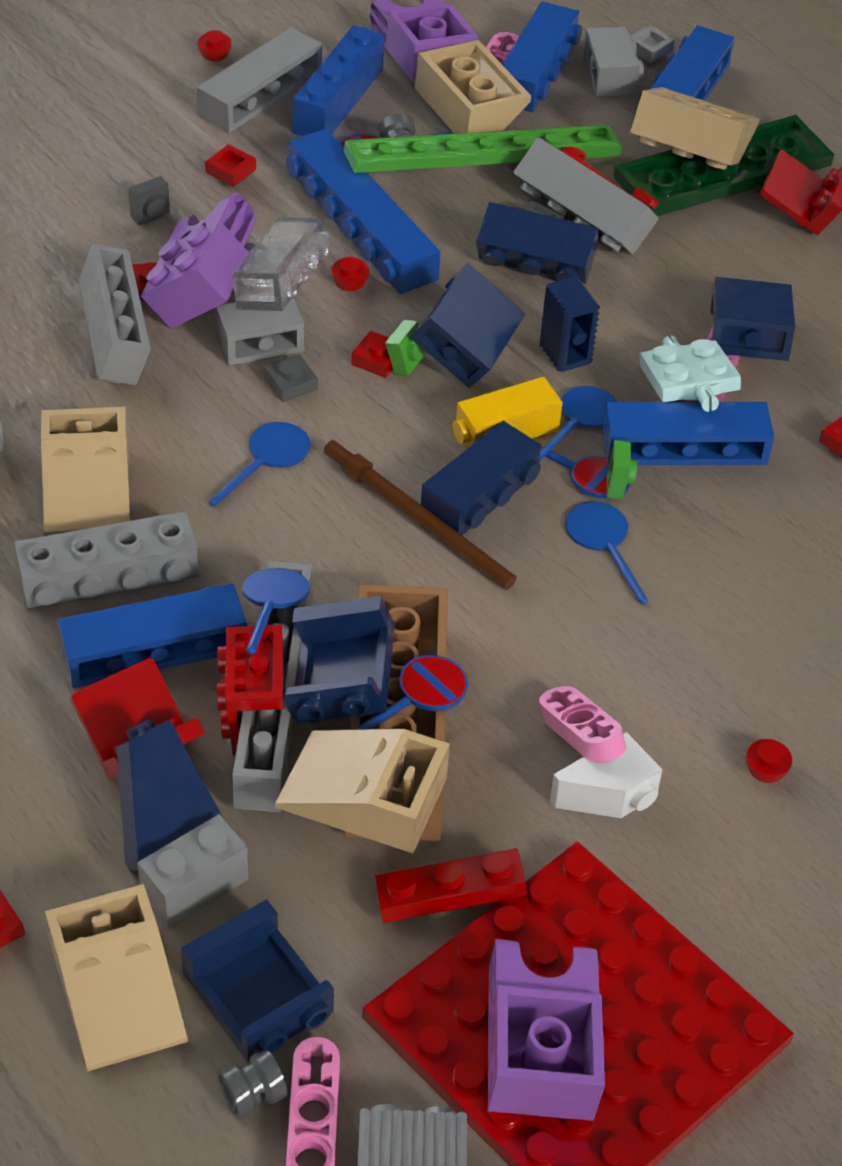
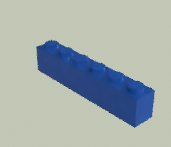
M326 128L288 141L286 167L290 176L299 181L305 188L307 195L317 201L323 208L326 216L335 221L342 229L344 236L348 240L351 239L361 250L363 257L367 261H371L380 271L385 282H389L401 295L439 280L441 251L367 172L354 173L344 153V147Z

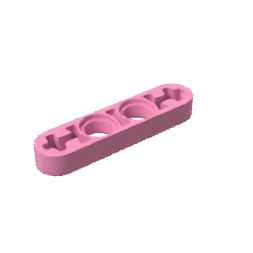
M308 1038L302 1041L294 1052L286 1166H298L296 1157L308 1149L318 1150L325 1156L326 1163L323 1166H335L340 1054L336 1045L327 1038ZM315 1056L322 1057L321 1085L311 1084L310 1064L312 1057ZM308 1101H319L326 1105L329 1112L324 1119L311 1122L302 1118L299 1109Z

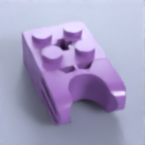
M372 0L370 9L372 31L384 34L385 48L411 82L415 81L418 53L478 40V35L451 3L445 4L442 0H420V6L403 7L396 5L391 0Z
M234 193L220 200L214 210L201 222L195 215H191L178 222L169 241L160 249L158 253L160 258L156 266L146 277L148 283L141 297L171 329L228 301L249 254L244 246L256 220L252 207L239 193Z
M495 940L489 963L488 1111L594 1121L605 1088L602 995H599L598 954L596 949L573 947V961L567 972L556 978H546L536 975L526 967L521 957L519 942Z

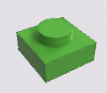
M403 320L385 342L395 375L409 376L426 354V351L410 338L418 326L417 321Z
M614 440L607 471V498L623 500L627 484H634L638 462L635 459H631V442Z

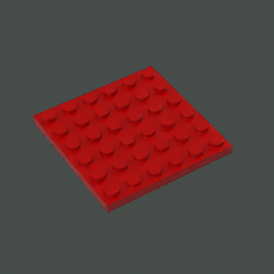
M576 841L526 880L528 896L499 901L366 1004L362 1009V1018L456 1113L464 1112L467 1114V1124L509 1166H655L791 1043L794 1032L582 844ZM496 939L519 942L521 957L526 967L536 975L546 978H556L567 972L573 961V947L597 950L599 995H602L605 1088L594 1121L488 1111L489 963Z

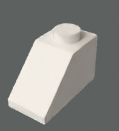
M626 732L623 734L626 751L619 758L605 763H594L582 757L553 774L549 802L558 809L622 818L636 809L642 811L648 808L656 800L662 768Z

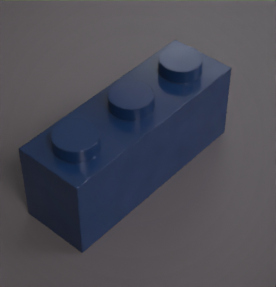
M489 202L476 240L478 257L490 265L503 266L506 264L518 267L521 271L530 275L543 273L555 276L557 280L576 276L582 283L586 284L598 247V228Z
M502 421L422 484L421 505L461 535L471 528H477L490 512L498 506H504L517 490L525 484H531L537 478L541 469L539 464L541 444L505 421Z

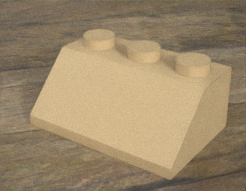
M479 40L418 53L414 89L454 134L503 131L531 102V95Z
M658 87L642 91L630 133L639 135V141L646 145L660 147V143L672 146L674 154L687 158H693V155L696 154L707 158L706 164L726 169L727 165L732 166L739 163L760 119L679 92Z

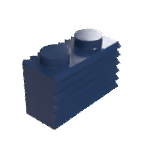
M576 276L549 283L545 290L539 346L543 347V351L547 352L546 356L550 357V361L554 362L553 366H556L557 371L560 372L588 365L593 361L592 356L594 353L592 351L595 349L593 345L596 343L594 339L596 338L595 333L598 326L596 322L599 320L597 316L600 314L598 310L601 307Z

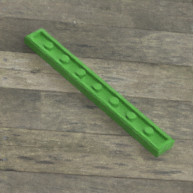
M610 125L347 140L344 145V153L354 173L520 163L538 137L560 151L571 146L579 148L587 154L585 158L620 156L622 144Z

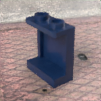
M467 263L445 285L446 291L429 316L416 327L410 338L464 385L470 388L491 370L526 313Z
M715 276L710 312L714 314L711 341L716 340L723 352L728 355L789 361L795 331L792 285Z
M382 596L294 608L292 623L301 638L295 686L284 689L283 699L297 724L306 722L317 723L322 720L345 717H362L368 714L386 712L395 623Z
M267 899L181 947L183 975L247 1063L252 1055L265 1049L270 1051L271 1054L276 1053L286 1044L289 1038L304 1029L313 1030L319 1027L334 1012V987L328 980L319 983L278 930V913Z

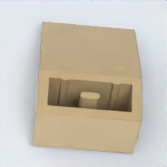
M126 406L41 410L44 535L48 536L130 521L129 440Z
M406 729L312 731L275 803V808L414 853L447 779L450 743Z
M144 884L45 911L50 945L87 1072L188 1042L159 929Z

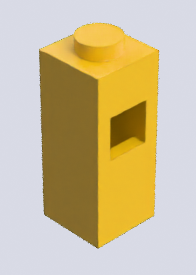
M543 376L457 402L456 420L452 424L453 433L457 442L464 444L468 449L498 424L505 421L531 439H535L559 431L563 402Z

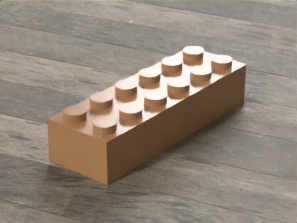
M359 584L358 599L382 596L395 623L387 708L404 698L400 691L399 676L402 668L410 660L425 655H437L447 658L448 588ZM411 703L372 729H406L445 742V710L430 711L418 708ZM378 713L362 717H351L350 730L355 729ZM444 786L419 840L440 841ZM345 831V837L365 838Z

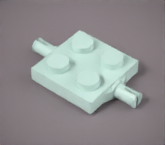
M671 335V340L669 336L663 339L662 346L655 347L651 351L640 352V367L663 403L676 400H697L702 405L704 411L709 412V407L711 411H714L719 405V400L715 395L741 390V375L716 340L700 339L693 341L689 345H680L678 339Z

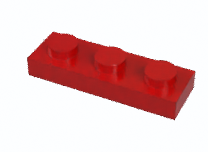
M518 848L375 875L383 923L528 896Z

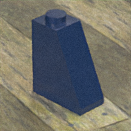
M151 718L126 731L130 740L116 747L125 864L130 872L138 870L137 862L218 814L221 815L170 719L155 726Z

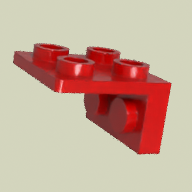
M781 150L774 159L760 195L767 199L772 206L778 207L795 219L800 226L809 229L818 236L842 211V167L839 170L836 168L831 169L826 177L822 179L788 153Z
M266 625L254 654H249L247 647L256 626L226 627V646H218L219 674L226 675H222V682L217 683L218 711H221L222 739L231 740L233 755H236L243 711L284 709L282 625Z
M153 658L143 660L70 696L76 713L109 780L118 776L116 747L130 740L126 731L150 718L155 726L170 719L183 744L205 734L198 717L184 723Z

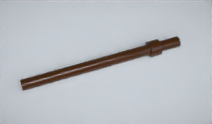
M330 440L325 445L324 453L344 467V473L357 483H365L504 589L508 590L513 586L516 581V575L376 472L369 460L361 454H352L335 440Z

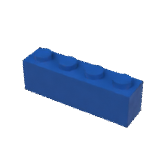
M541 1L502 65L531 95V102L523 110L534 112L539 101H545L551 81L556 82L558 79L561 64L568 62L572 46L578 45L582 34V25H578L579 10Z
M353 25L293 98V134L305 136L325 128L333 134L383 70L384 34L371 31L366 27Z
M697 25L689 37L684 36L678 52L670 55L665 70L657 73L651 89L663 87L705 101L730 66L735 37Z
M606 402L602 429L607 463L610 462L614 440L631 442V459L637 460V465H768L774 440L767 402H719L717 409L711 411L709 407V412L704 411L700 402Z
M234 583L58 619L62 651L72 688L94 684L148 658L154 659L159 670L218 657V646H226V627L247 626Z

